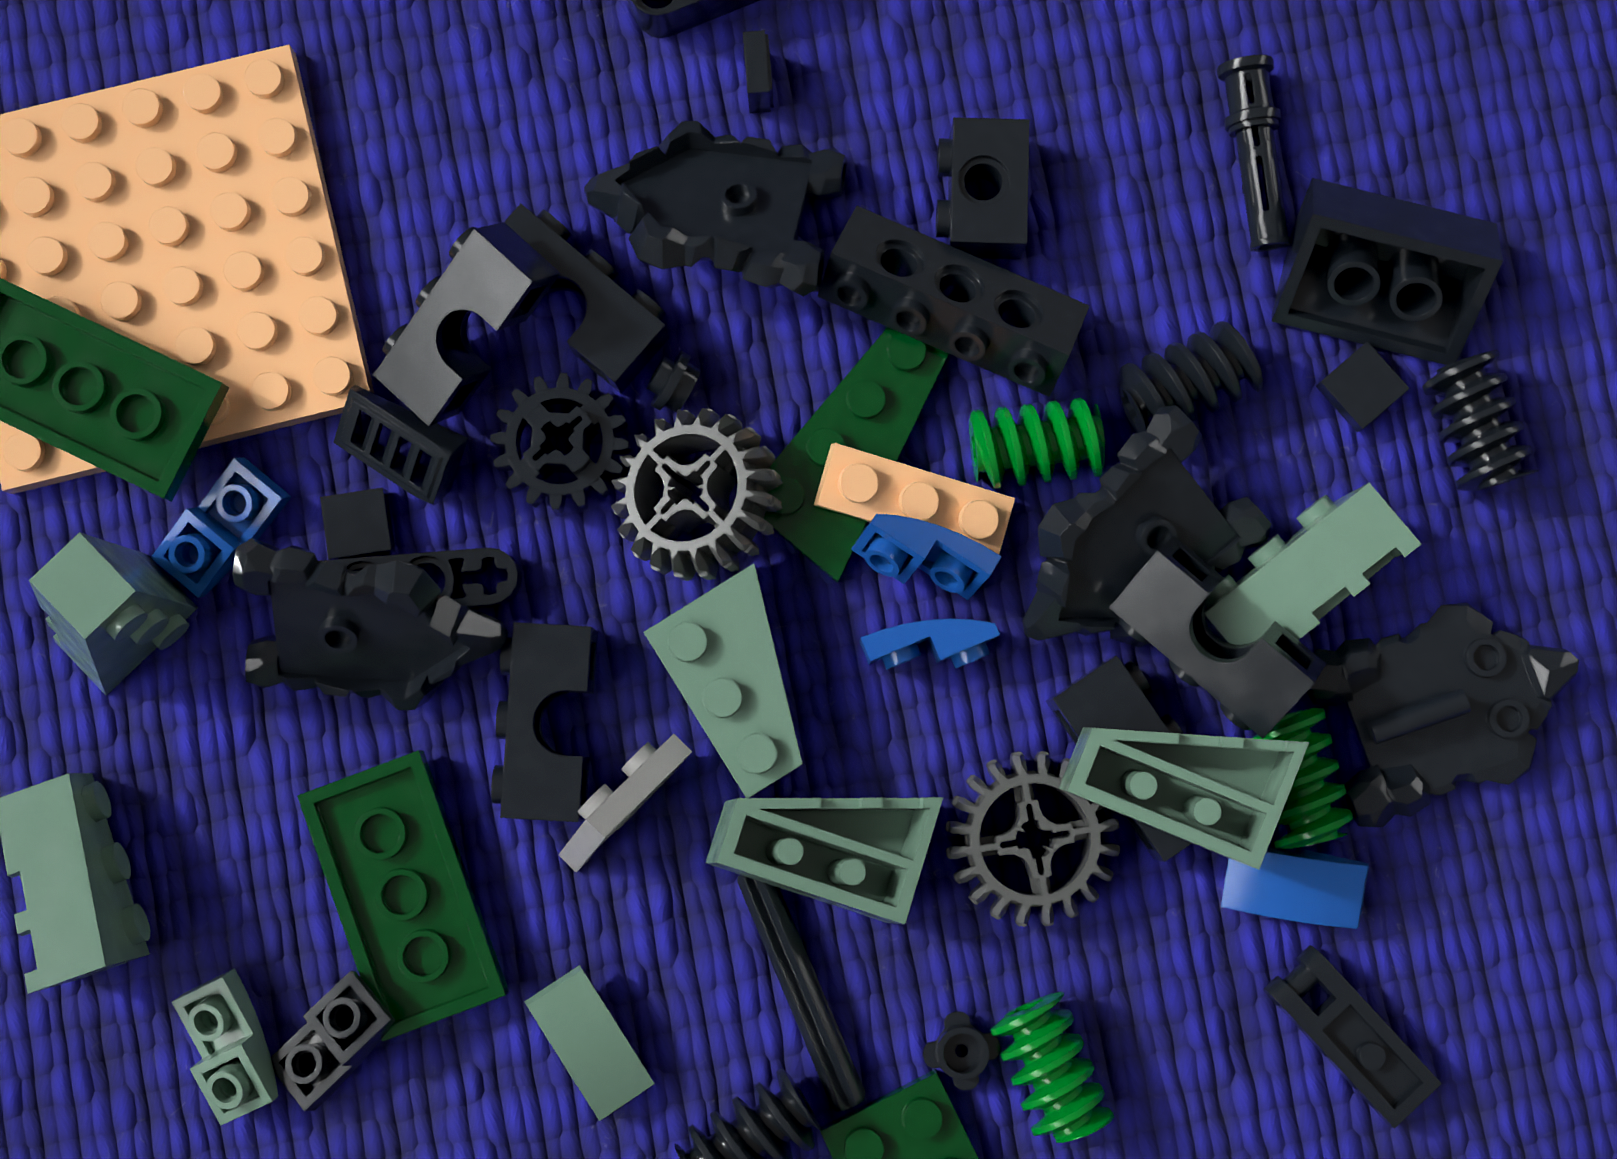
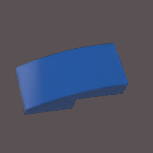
M245 457L234 458L198 507L187 508L151 558L198 598L204 597L233 568L236 548L251 538L258 540L281 512L291 496Z
M877 513L851 548L852 551L863 557L867 564L879 574L893 577L902 584H905L915 570L919 568L930 575L933 582L940 588L957 593L966 600H969L991 576L1002 557L982 544L942 526L919 519Z
M933 619L886 628L861 637L859 643L869 665L882 659L886 670L921 656L922 654L917 644L927 641L936 663L951 658L956 669L990 655L991 653L986 643L1000 636L996 624L971 619Z
M1270 847L1266 851L1259 870L1228 858L1221 907L1289 921L1357 929L1360 924L1369 863L1304 850L1301 854Z

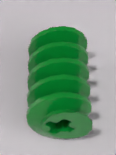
M1075 398L1070 403L1066 418L1061 405L1057 401H1049L1045 406L1042 421L1033 405L1024 404L1020 409L1017 423H1015L1009 409L998 407L995 411L991 427L980 409L973 410L970 414L969 438L976 483L980 473L986 472L994 489H1000L1005 470L1012 469L1019 486H1026L1030 467L1037 466L1045 483H1051L1055 465L1058 463L1063 464L1070 480H1076L1080 463L1084 460L1088 461L1095 477H1102L1105 464V438L1100 410L1096 403L1091 413L1085 400Z
M1309 708L1287 713L1263 738L1268 740L1309 742L1277 823L1289 826L1290 832L1274 841L1275 848L1277 849L1298 848L1343 837L1347 833H1341L1337 830L1353 820L1350 809L1331 807L1330 805L1344 796L1346 789L1344 784L1324 782V778L1339 769V763L1337 759L1317 757L1318 752L1333 743L1331 734L1310 731L1312 726L1326 718L1325 711L1321 708ZM1258 734L1252 737L1253 739H1262Z
M1062 991L1039 997L1009 1011L1002 1020L990 1029L993 1036H1013L1015 1042L1000 1054L1003 1061H1023L1025 1066L1010 1078L1012 1085H1033L1035 1091L1020 1103L1023 1111L1043 1110L1045 1116L1030 1129L1034 1136L1053 1134L1056 1143L1069 1142L1088 1136L1102 1129L1115 1117L1110 1108L1095 1107L1105 1095L1101 1084L1084 1082L1092 1075L1095 1069L1092 1061L1089 1058H1073L1082 1050L1085 1043L1080 1034L1063 1033L1074 1021L1072 1012L1069 1009H1051L1063 998L1064 993Z

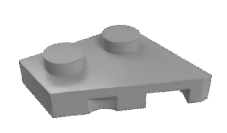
M675 734L658 749L650 742H647L621 769L629 777L614 792L604 784L578 810V813L585 821L559 853V856L577 873L591 859L596 850L616 830H619L676 772L692 751Z

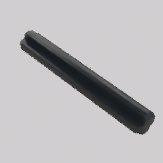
M739 875L737 883L832 1109L839 1112L857 1106L864 1101V1087L780 888Z

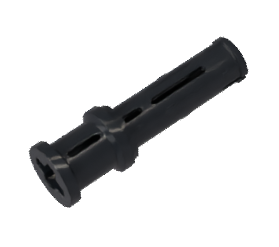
M1269 55L1243 56L1226 61L1217 68L1218 79L1225 82L1229 116L1224 120L1225 130L1229 132L1230 137L1236 138L1242 191L1251 239V252L1276 250L1287 247L1291 243L1287 232L1282 181L1274 131L1280 127L1279 123L1282 117L1280 109L1273 107L1269 73L1274 69V61L1272 56ZM1246 85L1250 86L1252 104L1248 102ZM1255 136L1258 139V146L1254 145L1253 137ZM1257 164H1260L1262 167L1268 211L1263 210Z

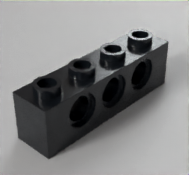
M859 206L855 207L830 254L820 291L817 295L819 298L1050 397L1070 356L1090 305Z

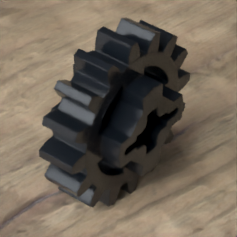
M560 373L556 388H549L541 376L535 377V394L528 397L524 392L515 389L512 395L519 405L514 412L499 409L496 414L507 425L506 432L491 434L490 441L495 446L506 449L505 454L500 455L493 461L494 465L499 471L514 470V473L509 477L505 485L513 493L519 492L528 486L526 502L532 507L537 508L546 496L550 497L551 508L555 513L563 512L566 499L573 498L581 510L588 509L586 493L594 489L598 494L606 498L610 495V491L603 481L609 474L614 477H623L625 474L623 467L615 461V456L630 453L631 445L629 441L616 438L615 434L628 427L624 415L607 416L612 411L616 402L609 393L595 401L593 398L596 386L590 379L586 378L580 384L578 390H575L567 373ZM555 404L576 405L570 413H551L546 410V407ZM528 423L532 427L531 447L523 453L524 458L522 459L520 443L523 430ZM601 427L603 445L600 457L595 464L590 459V442L598 434L597 430ZM557 432L564 437L570 436L569 441L574 447L565 456L558 450L553 451V444L549 440ZM553 473H571L578 479L565 484H552L542 481L543 478L545 480L548 479Z

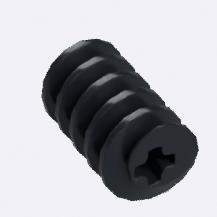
M1220 321L1211 327L1209 336L1199 331L1189 336L1187 347L1178 342L1169 344L1165 348L1164 358L1154 352L1145 355L1142 358L1141 369L1133 363L1123 365L1119 369V393L1127 419L1133 431L1139 433L1147 431L1148 422L1152 420L1154 414L1161 407L1176 405L1193 422L1196 420L1194 401L1200 399L1205 407L1213 413L1219 409L1218 390L1223 389L1233 402H1237L1242 399L1240 380L1246 379L1251 387L1259 392L1263 388V378L1255 354L1246 340L1231 324Z
M1498 349L1480 353L1436 370L1437 374L1422 386L1425 395L1446 397L1435 405L1430 412L1434 419H1453L1454 421L1438 435L1442 443H1461L1462 445L1446 458L1450 467L1470 468V471L1455 482L1456 489L1459 491H1480L1539 472L1538 469H1519L1517 465L1533 453L1531 445H1511L1509 439L1525 428L1523 421H1502L1501 418L1502 414L1516 404L1515 397H1494L1492 391L1508 380L1506 373H1486L1484 368L1500 355Z
M780 1068L776 1071L780 1088L778 1093L774 1094L762 1083L758 1082L754 1085L758 1103L756 1107L751 1108L741 1098L736 1096L732 1099L736 1118L730 1123L714 1110L710 1113L713 1134L707 1137L692 1124L688 1127L691 1148L685 1151L678 1144H675V1150L679 1159H768V1154L774 1159H793L790 1140L803 1150L810 1151L815 1146L812 1126L814 1125L821 1132L823 1130L811 1106L793 1078L783 1068Z

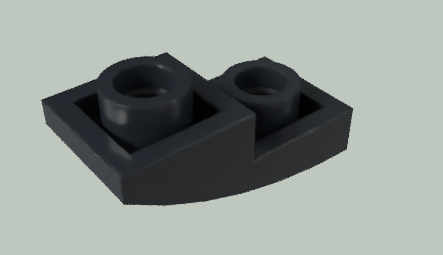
M350 971L305 1013L303 1017L307 1023L271 1056L274 1073L304 1111H315L365 1060L395 1021L356 971Z

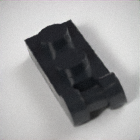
M1309 945L1296 957L1299 963L1298 966L1284 979L1276 976L1263 990L1378 1115L1395 1129L1442 1083L1316 948ZM1318 983L1330 997L1313 1012L1301 998Z

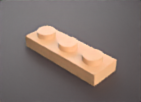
M833 443L830 446L814 505L868 522L873 519L876 513L919 519L960 533L999 555L1015 498Z

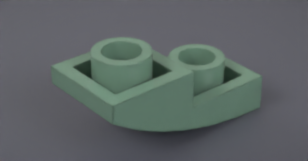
M580 965L524 1001L599 1121L655 1084Z
M235 968L183 993L172 1001L175 1010L202 1057L200 1061L190 1068V1071L220 1126L269 1104L278 1097L275 1074L267 1043L254 1007Z

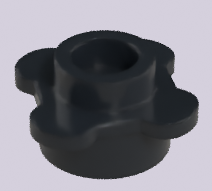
M953 1011L946 1015L944 1019L945 1028L938 1038L925 1044L923 1058L930 1068H941L947 1075L952 1077L953 1083L958 1089L970 1090L977 1086L979 1074L987 1066L988 1060H993L999 1055L1000 1043L998 1038L993 1036L992 1033H982L971 1025L970 1018L965 1012ZM960 1044L965 1045L968 1049L967 1054L962 1057L955 1053L956 1047Z

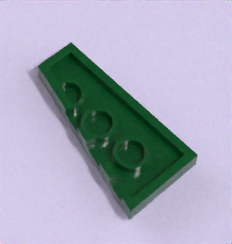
M889 327L885 329L768 468L781 476L783 484L771 490L768 494L779 499L783 509L775 512H766L764 520L773 525V530L837 584L853 552L851 548L862 534L868 521L814 505L830 446L833 443H837L897 462L949 356V353Z

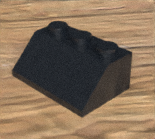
M1312 178L1291 232V243L1287 248L1272 311V322L1360 344H1365L1368 341L1372 347L1444 365L1457 362L1503 263L1497 223Z

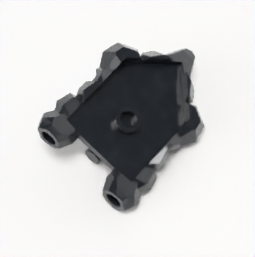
M682 121L666 136L658 147L635 153L629 163L591 178L584 187V193L590 206L614 219V222L623 230L631 234L629 241L641 262L660 269H668L680 266L692 267L699 261H713L714 267L717 269L742 272L743 280L767 288L783 285L804 297L811 292L820 291L825 256L824 251L812 243L798 241V229L806 198L829 200L840 197L843 194L846 182L847 158L836 148L812 153L802 144L782 146L776 151L769 139L746 137L740 142L732 135L714 137L700 122Z
M1173 405L1159 408L1154 414L1147 431L1131 435L1117 454L1120 463L1112 466L1099 479L1101 483L1099 491L1095 493H1078L1075 498L1053 504L1039 524L1040 556L1048 559L1041 564L1036 583L1037 592L1022 620L1024 634L1027 637L1040 641L1073 632L1088 636L1110 631V639L1140 648L1146 644L1131 637L1122 628L1119 622L1120 617L1109 607L1156 551L1171 537L1175 536L1218 573L1239 562L1244 550L1257 547L1268 541L1272 524L1248 497L1231 501L1218 510L1183 466L1182 462L1196 450L1202 435L1178 406Z
M253 538L239 545L235 551L232 575L236 587L254 595H271L275 635L252 640L248 645L246 654V682L258 685L261 688L284 683L294 691L319 687L325 695L346 697L350 690H352L360 697L365 698L383 695L398 710H415L431 699L445 681L444 679L452 676L464 664L501 649L508 637V630L503 622L467 605L461 606L447 595H441L442 589L420 566L395 560L378 565L368 564L361 571H350L346 568L345 564L318 561L315 553L308 549L294 545L279 549Z
M1468 603L1440 605L1427 623L1419 624L1410 634L1403 638L1399 634L1384 637L1376 645H1374L1370 638L1345 640L1336 651L1318 648L1314 650L1313 653L1323 660L1326 666L1316 682L1307 691V694L1314 705L1338 706L1346 703L1369 768L1358 771L1344 784L1346 789L1345 799L1357 825L1360 827H1384L1395 814L1411 817L1431 804L1430 794L1442 795L1456 789V783L1459 781L1482 783L1488 780L1509 785L1529 772L1537 739L1529 731L1537 730L1541 726L1552 707L1551 700L1576 676L1579 659L1566 649L1530 645L1526 639L1502 630L1491 634L1493 622Z

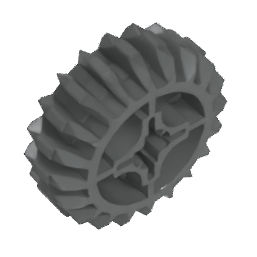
M702 408L697 418H695L688 410L682 411L678 409L674 427L665 419H654L656 436L649 439L643 434L634 435L637 446L641 448L640 452L635 458L631 455L620 456L622 464L630 470L627 477L612 480L614 488L625 494L624 498L611 505L615 515L626 519L617 530L622 538L629 542H634L631 551L635 557L643 561L650 560L651 568L663 575L669 574L673 570L675 577L683 581H692L697 571L699 576L706 580H716L719 563L731 572L739 571L737 553L743 550L751 556L760 555L758 545L752 539L758 531L764 535L774 534L773 525L764 520L765 513L783 509L781 501L775 496L768 494V492L783 484L781 476L774 470L768 469L776 460L773 452L766 446L759 447L762 441L761 435L751 427L743 428L742 422L731 414H725L720 419L719 415L712 409ZM703 450H716L710 457L704 454L693 464L681 465L679 463L682 459L693 453ZM685 479L703 491L700 498L709 506V510L691 498L694 492L685 484ZM664 483L663 497L658 503L660 489ZM738 483L736 498L732 509H730V492ZM710 523L716 528L711 533L695 540L675 541L683 532L690 534L702 524Z
M1044 751L1037 752L1034 758L1033 771H1027L1026 760L1022 752L1011 753L1010 765L1012 773L1008 775L1005 774L1002 765L997 760H991L986 763V767L994 782L987 786L979 777L970 775L966 779V783L970 789L978 794L976 800L972 803L960 796H955L952 800V805L956 809L968 812L965 824L954 820L946 821L945 831L952 834H964V844L947 847L945 849L946 857L949 859L967 857L969 865L958 869L953 874V877L959 884L968 882L974 877L978 878L980 883L971 890L968 896L976 905L983 902L991 892L996 895L990 908V915L996 919H1001L1004 916L1010 903L1015 904L1014 921L1018 926H1027L1031 907H1037L1041 924L1044 926L1053 925L1054 912L1052 904L1059 903L1066 916L1074 918L1079 912L1071 895L1078 891L1083 898L1091 903H1094L1099 898L1097 891L1086 883L1090 875L1092 874L1105 881H1110L1113 877V872L1109 868L1097 865L1099 853L1108 856L1119 855L1120 846L1109 842H1101L1100 833L1117 830L1119 828V821L1116 818L1098 820L1095 812L1105 807L1058 789L1070 761L1068 758L1062 759L1054 774L1048 773L1050 757L1049 753ZM1032 783L1044 785L1059 792L1073 806L1079 820L1057 823L1048 821L1042 815L1038 800H1035ZM1013 788L1015 802H1012L1014 817L1011 824L1004 831L980 837L982 821L989 807L1000 795ZM1028 818L1032 819V824L1037 829L1052 833L1063 831L1061 835L1047 837L1045 846L1038 844L1042 851L1036 854L1035 858H1032L1028 848L1013 844L1000 845L1001 842L1015 840L1018 831L1025 832L1021 826L1029 821ZM1082 840V849L1076 865L1062 881L1051 887L1049 876H1052L1051 859L1054 852L1063 845ZM1016 855L1023 863L1026 876L1030 880L1032 892L1017 891L1001 884L989 871L983 857Z

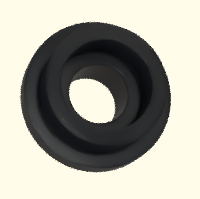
M681 351L674 361L666 356L661 359L646 389L655 393L651 403L652 407L660 411L665 406L676 413L678 409L682 408L701 373L700 368L689 362L690 355Z

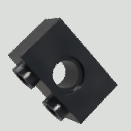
M953 117L949 138H939L937 176L948 177V200L937 199L936 238H947L948 245L980 259L1021 260L1027 245L1030 119ZM975 178L986 179L995 186L997 195L990 200H977L968 194L965 184Z

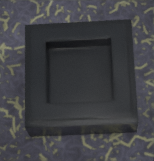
M765 30L743 32L749 113L771 112L774 104L768 34H765Z
M1368 341L1316 385L1318 390L1356 432L1364 429L1410 389Z
M381 487L320 497L329 560L359 558L396 552L388 492L386 489Z

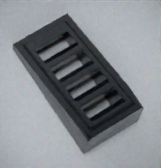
M354 385L349 390L333 443L413 496L429 504L436 505L451 491L469 438L437 423L428 426L414 412ZM362 411L372 417L366 437L355 433ZM383 425L392 430L386 447L378 444ZM403 438L412 443L407 457L399 454ZM423 451L432 456L428 467L420 464Z

